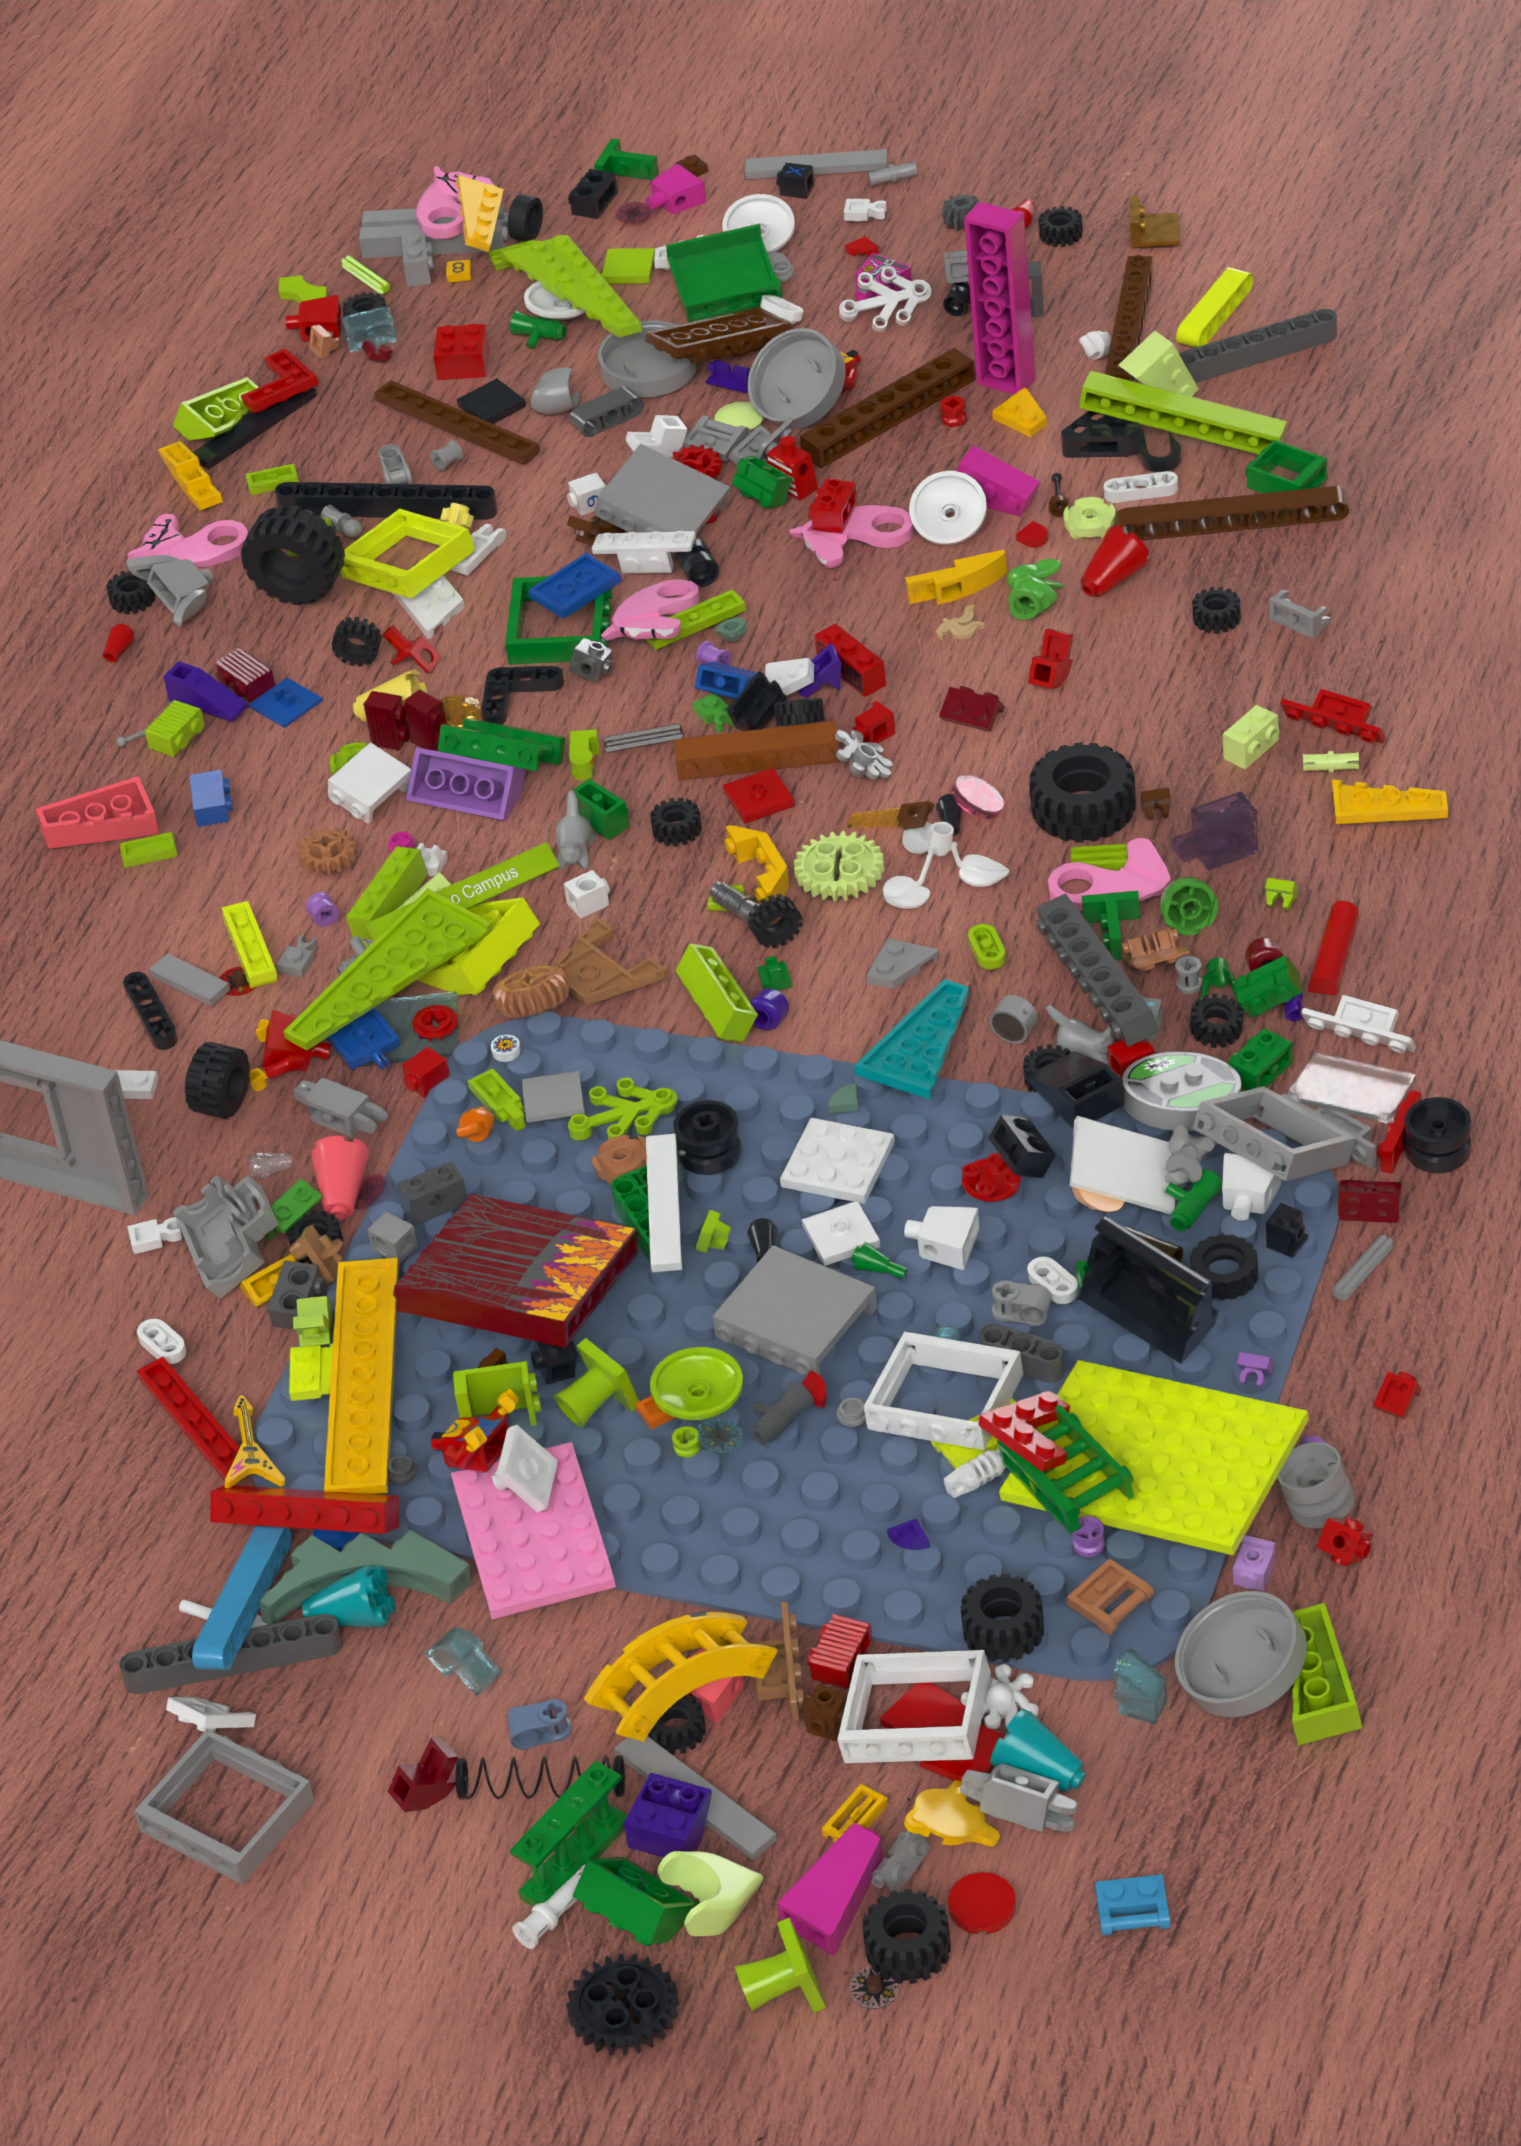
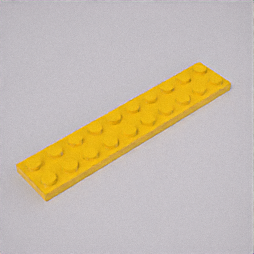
M398 1257L338 1262L324 1492L388 1493L387 1464L390 1460L397 1326V1301L394 1298L393 1291L396 1282L399 1280Z

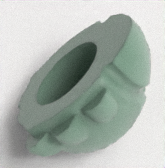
M741 617L725 620L718 625L715 632L728 642H736L747 632L746 621Z

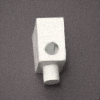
M1224 1153L1223 1207L1231 1210V1215L1241 1221L1248 1219L1250 1213H1266L1281 1185L1282 1179L1238 1154Z
M932 1206L928 1208L923 1222L907 1220L904 1236L905 1238L918 1240L919 1255L922 1258L964 1270L980 1230L978 1208Z

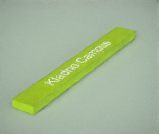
M545 842L435 893L466 909H470L551 872L560 865L548 843ZM412 903L366 924L373 940L375 941Z

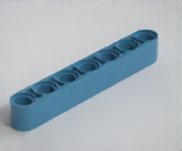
M256 1526L194 1644L192 1661L195 1669L227 1671L231 1668L260 1611L259 1601L261 1597L273 1585L290 1551L292 1537L289 1527Z

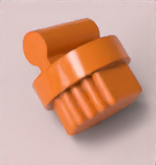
M484 1106L469 1109L460 1118L459 1127L456 1130L460 1139L466 1137L473 1142L483 1141L494 1129V1114L484 1109Z

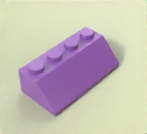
M416 747L405 800L506 820L521 797L526 769Z

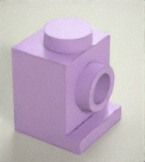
M1244 1536L1241 1549L1233 1566L1234 1585L1265 1592L1276 1564L1275 1542Z

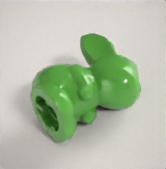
M1044 559L1036 564H1022L1014 567L1008 573L1006 581L1012 590L1008 598L1010 604L1009 611L1016 619H1031L1045 612L1055 603L1057 593L1053 589L1063 588L1064 585L1061 582L1043 578L1056 573L1061 568L1059 560Z

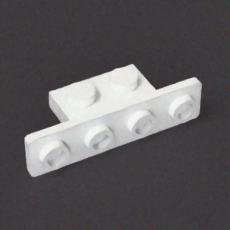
M695 531L603 533L596 536L592 552L593 554L617 553L622 574L672 573L674 564L670 552L691 551L696 534Z
M1342 995L1335 1016L1307 1008L1302 1009L1301 1015L1307 1025L1313 1029L1323 1030V1028L1334 1030L1335 1034L1344 1038H1350L1352 1035L1361 1038L1363 1042L1373 1046H1377L1378 1043L1388 1045L1389 1049L1398 1053H1405V1051L1414 1053L1416 1049L1412 1038L1393 1033L1399 1016L1396 1009Z

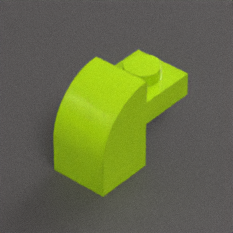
M327 1296L297 1299L298 1316L293 1317V1328L299 1334L300 1347L332 1344L333 1314L330 1299Z

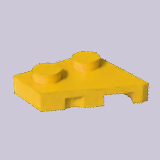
M1027 388L1021 389L992 411L993 420L1028 437H1032L1047 426L1046 415Z

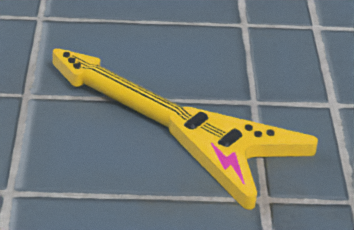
M240 1395L234 1406L233 1415L238 1416L242 1445L225 1478V1488H231L250 1474H257L283 1487L285 1486V1477L259 1445L254 1442L250 1417L253 1415V1407L243 1395Z

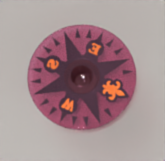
M631 202L620 206L616 210L615 215L622 223L634 224L646 220L651 214V209L644 203Z
M374 1174L362 1181L355 1210L368 1207L381 1195L385 1187V1178L382 1175Z

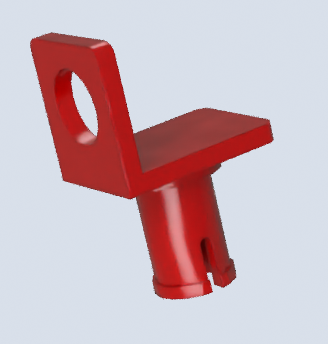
M394 624L382 634V637L397 651L390 661L392 665L411 656L428 674L441 659L440 654L422 635L413 641H408ZM422 650L429 652L431 656L430 663L423 661L421 657Z

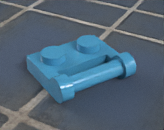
M1163 1874L1095 1882L1102 1936L1112 1935V1931L1155 1926H1159L1160 1929L1170 1928ZM1156 1911H1157V1913L1138 1914V1915H1129V1916H1120V1917H1111V1918H1110V1916H1119V1915H1128V1914L1147 1913V1912H1156Z

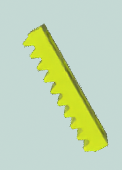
M245 901L221 907L224 924L227 927V932L230 935L233 947H235V952L238 955L250 989L277 982L275 966L249 902Z

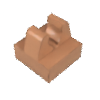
M320 325L311 326L309 349L320 359L329 358L330 351L338 349L339 338H333V333L326 331Z

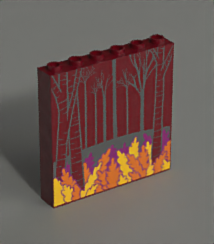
M471 1194L459 1206L458 1211L453 1217L447 1220L439 1234L434 1236L429 1246L422 1250L420 1257L413 1265L409 1266L401 1280L396 1282L393 1295L397 1301V1311L566 1348L637 1255V1228Z

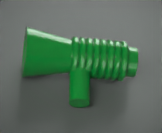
M515 311L510 321V332L512 335H530L526 346L529 349H535L540 338L555 341L564 339L567 333V326L563 325L561 321L539 317L534 318Z
M1203 1169L1200 1181L1193 1183L1190 1191H1185L1172 1182L1168 1185L1165 1193L1180 1201L1171 1213L1170 1224L1174 1229L1185 1231V1229L1191 1228L1206 1208L1207 1203L1222 1191L1223 1182L1217 1174Z

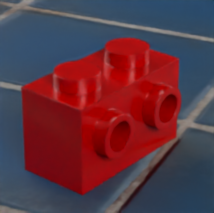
M825 479L822 487L817 490L814 504H810L808 517L812 519L813 530L843 534L857 504L855 482Z

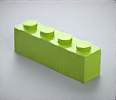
M395 847L346 916L353 937L359 936L360 939L374 941L366 924L395 911L419 889L428 876L420 849Z
M690 943L675 971L682 980L683 985L692 995L694 1002L698 1004L704 1013V1017L715 1030L716 1035L724 1041L734 1040L743 1042L758 1016L757 1012L714 948Z

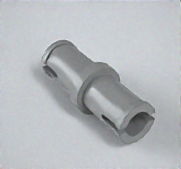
M914 161L895 166L889 164L887 168L868 171L871 187L891 181L893 184L897 183L899 179L918 176Z

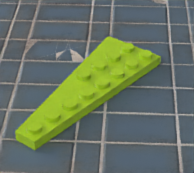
M557 235L552 239L534 241L529 245L502 251V260L505 263L511 262L514 264L515 270L518 272L523 270L532 281H540L544 289L562 301L569 300L572 302L573 308L584 310L588 318L601 321L602 327L617 337L642 332L641 322L568 235Z
M427 888L283 1031L285 1039L306 1051L488 935L493 930L492 922Z

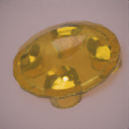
M455 694L441 699L444 702L443 706H445L444 713L446 714L447 725L463 728L464 719L478 720L482 715V705L475 697L466 694Z

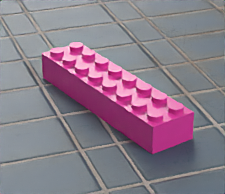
M978 202L964 218L977 384L1016 394L1023 388L1028 389L1036 380L1024 213Z

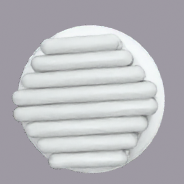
M1092 331L1082 336L1079 342L1083 346L1086 355L1093 360H1097L1109 354L1112 338L1108 332Z

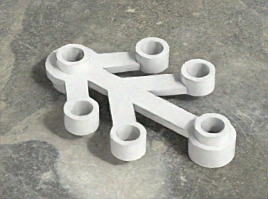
M886 266L882 269L881 279L885 283H893L904 289L896 292L874 281L870 273L863 272L858 277V286L862 289H869L881 296L858 302L850 299L844 300L839 306V316L842 320L850 322L857 318L858 312L884 306L880 315L875 316L872 323L875 331L883 332L886 330L888 320L900 301L908 300L904 309L899 310L896 314L897 324L907 326L917 304L924 303L930 298L931 287L924 280L917 279L911 282L897 275L893 267ZM887 272H889V273H891L893 276H892V277H886L884 274L887 273ZM866 278L869 282L863 283L861 279ZM920 288L923 290V292L918 293L915 291V289ZM851 306L853 310H846L845 307ZM905 315L908 319L901 320L899 316ZM882 321L884 325L878 326L876 322Z

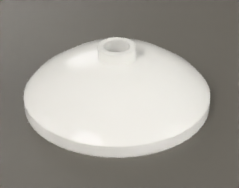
M767 194L749 195L737 200L728 208L723 218V232L760 223L761 237L766 251L775 252L782 248L792 237L795 228L794 215L791 208L783 200Z
M540 281L532 284L524 294V302L528 310L545 319L569 320L586 313L582 309L576 310L573 308L572 302L569 300L562 301L544 289Z
M942 471L927 477L915 489L909 505L910 518L915 530L927 541L938 545H954L972 537L983 524L987 512L986 497L981 486L971 476L958 471ZM949 512L955 513L951 518L946 517Z

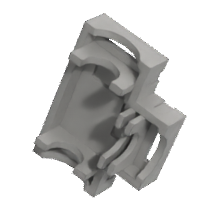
M216 1175L210 1180V1184L208 1183L201 1189L202 1194L205 1195L202 1200L192 1205L179 1206L173 1211L206 1289L220 1299L265 1263L263 1256L259 1253L260 1249L257 1242L266 1233L279 1225L262 1186L249 1176H246L232 1188L229 1183ZM255 1198L260 1204V1210L257 1209L254 1203Z

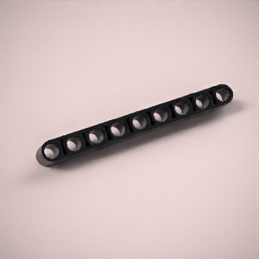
M283 482L275 488L278 506H287L288 508L292 506L300 507V510L312 511L316 517L321 516L323 508L328 505L334 506L342 513H348L351 517L388 518L398 509H402L433 519H440L443 508H450L451 503L469 507L468 513L474 516L473 520L491 519L498 513L494 489L486 485Z

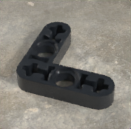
M557 666L499 667L490 670L486 677L481 708L483 721L502 725L506 722L511 692H544L560 689L564 685L562 669ZM523 678H531L527 681H520ZM498 695L502 696L501 698H498V699H491V697H494V696H498Z

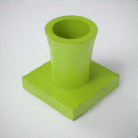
M587 1338L582 1340L577 1345V1348L588 1371L571 1385L553 1395L559 1409L579 1428H583L591 1416L611 1396L629 1411L633 1412L636 1409L635 1403L639 1402V1399L626 1370Z
M790 1917L777 1922L786 1951L756 1962L735 1966L742 1990L752 2011L798 1987H801L813 2013L826 2008L809 1956Z

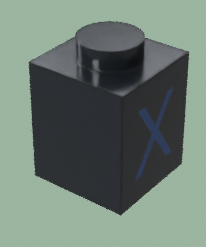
M786 162L776 177L780 196L807 199L815 186L813 166Z

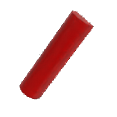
M1337 901L1331 907L1308 984V992L1337 996L1359 920L1358 908L1349 901Z

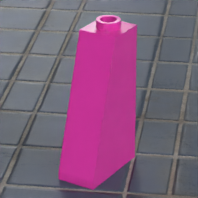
M854 1822L778 1901L780 1921L790 1917L797 1934L833 1956L838 1951L871 1884L873 1870L877 1869L883 1860L882 1844L879 1835L872 1829H865Z

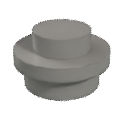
M858 1398L843 1400L837 1409L838 1421L847 1427H856L866 1421L865 1404Z

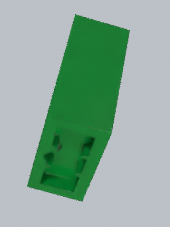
M1274 440L1247 465L1245 470L1247 488L1260 493L1319 488L1328 479L1327 458ZM1276 466L1299 473V475L1291 481L1270 472Z

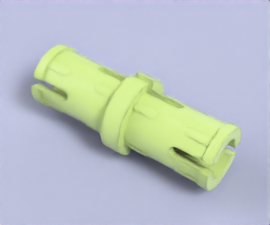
M1328 751V754H1303L1304 772L1328 770L1329 773H1334V770H1359V752L1334 754V751Z

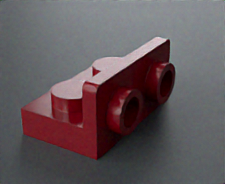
M1341 1180L1338 1191L1339 1220L1397 1223L1399 1221L1402 1182Z

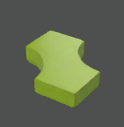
M303 275L279 278V296L281 300H294L300 303L306 300L327 297L326 286L310 285L305 282Z

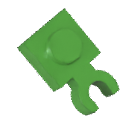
M712 693L692 703L693 711L707 725L714 722L715 729L718 732H723V723H729L734 727L727 713L729 706L717 694Z

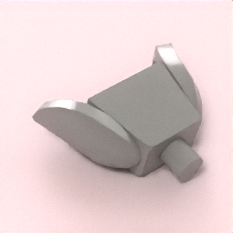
M169 555L133 558L126 561L127 568L133 575L147 580L150 588L172 612V622L178 627L198 614L206 604V592L209 584L213 582V575L209 569L199 571L191 560H179Z

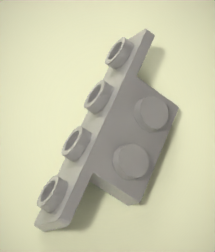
M1286 1094L1281 1095L1355 1136L1356 1141L1351 1158L1370 1169L1376 1165V1146L1368 1141L1372 1137L1369 1126L1326 1102L1314 1111Z

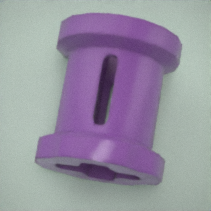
M704 641L698 647L696 660L700 663L716 661V663L720 662L721 664L729 665L731 654L727 650L716 648L711 641Z

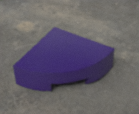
M916 1518L887 1529L888 1538L901 1548L922 1550L930 1547L929 1540Z

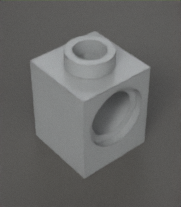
M388 1212L373 1222L367 1230L371 1250L385 1258L398 1257L399 1264L418 1246L414 1225Z

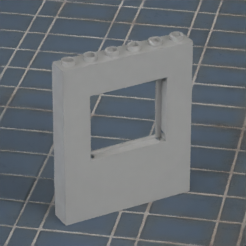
M0 1040V1081L43 1093L58 1147L48 1146L0 1132V1178L136 1215L148 1199L149 1192L118 1072Z

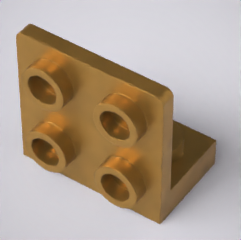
M1129 195L1131 247H1169L1180 244L1179 213L1145 214L1144 204L1139 203V195Z

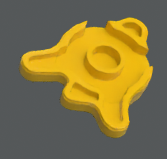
M959 1780L953 1781L946 1789L933 1788L921 1792L914 1802L913 1809L907 1813L904 1820V1826L909 1832L920 1834L927 1838L931 1832L944 1838L943 1845L952 1846L975 1842L993 1847L997 1845L1000 1838V1833L985 1822V1813L979 1811L980 1806L968 1803L966 1801L967 1796L960 1793L962 1781Z

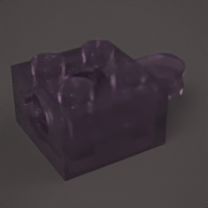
M1242 791L1191 809L1192 830L1176 836L1172 842L1173 850L1183 862L1199 858L1208 871L1258 853L1257 810Z

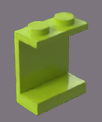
M527 1361L453 1372L455 1398L460 1418L490 1414L496 1406H500L496 1401L497 1398L507 1389H511L519 1399L514 1410L528 1408L531 1426L537 1425L536 1413L542 1412L539 1393L533 1394V1392L538 1391L535 1373H529Z

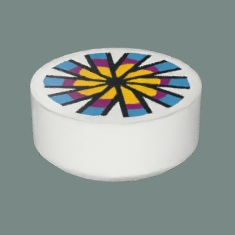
M513 1035L496 1037L491 1043L494 1059L501 1062H509L516 1059L521 1052L519 1040Z

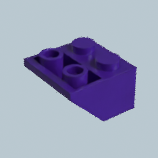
M650 1772L624 1822L628 1848L662 1858L674 1851H697L703 1839L712 1796L711 1789Z

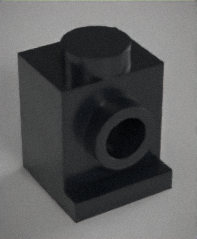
M1280 1203L1266 1221L1267 1248L1294 1258L1308 1240V1234L1304 1233L1305 1226L1303 1225L1302 1211Z

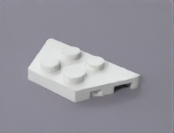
M444 575L412 599L392 593L428 639L435 635L434 629L438 625L445 626L454 615H457L465 608L462 597Z

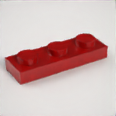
M1410 1090L1405 1101L1401 1100L1398 1105L1395 1121L1391 1120L1389 1123L1387 1138L1385 1141L1380 1142L1377 1150V1158L1381 1159L1382 1172L1393 1174L1405 1149L1406 1113L1415 1103L1421 1101V1092Z

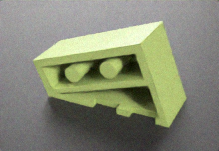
M1153 331L1119 364L1121 368L1148 386L1191 397L1199 390L1174 344L1156 331Z

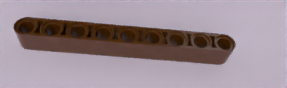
M1339 486L1128 507L1116 513L1115 522L1116 525L1124 527L1122 530L1124 533L1129 535L1133 532L1142 541L1338 521L1348 515L1349 507L1345 490Z

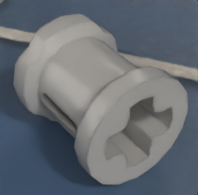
M450 440L442 449L431 451L430 459L437 470L444 471L450 463L454 461L459 462L463 459V451L457 442Z
M1194 956L1179 958L1175 963L1176 971L1179 974L1176 987L1181 993L1194 994L1202 988V980L1199 978L1201 962Z

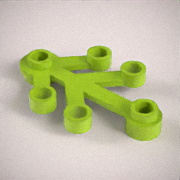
M622 1078L617 1082L618 1094L622 1097L632 1096L642 1099L641 1101L633 1102L607 1094L604 1087H593L589 1091L590 1102L596 1106L604 1105L615 1109L590 1117L584 1114L573 1115L568 1122L569 1135L574 1140H585L592 1135L593 1127L618 1119L620 1121L617 1124L607 1128L608 1140L625 1135L634 1120L636 1132L640 1135H647L653 1131V1125L660 1114H669L675 1109L678 1102L677 1094L669 1088H659L652 1091L637 1087L631 1078ZM649 1110L646 1115L637 1117L639 1113Z

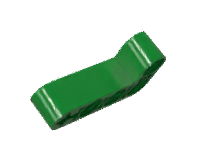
M646 1165L614 1179L611 1183L615 1211L625 1226L637 1228V1244L651 1263Z

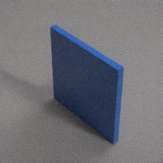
M287 677L251 702L249 708L286 728L321 703L323 698Z

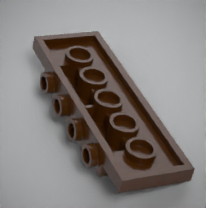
M758 307L646 332L645 342L655 346L657 350L671 354L673 358H687L691 363L702 364L704 361L710 362L712 359L719 360L723 357L728 358L731 355L759 351L772 337L791 330V322Z

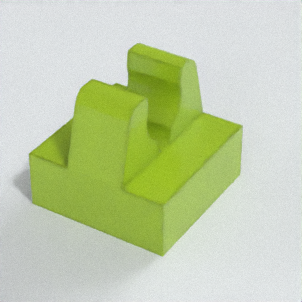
M1267 877L1265 890L1269 908H1274L1275 901L1283 898V909L1288 911L1294 900L1297 901L1299 889L1294 881Z
M709 1210L700 1232L696 1250L707 1253L709 1247L725 1248L731 1227L719 1221L721 1213Z

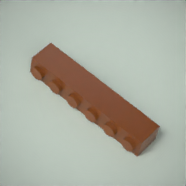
M836 721L674 739L678 779L682 781L759 772L770 768L777 770L840 762L836 756L839 750L838 741L835 739V734L837 733Z

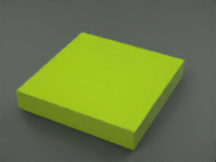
M655 248L607 249L602 277L608 284L650 283L654 266Z

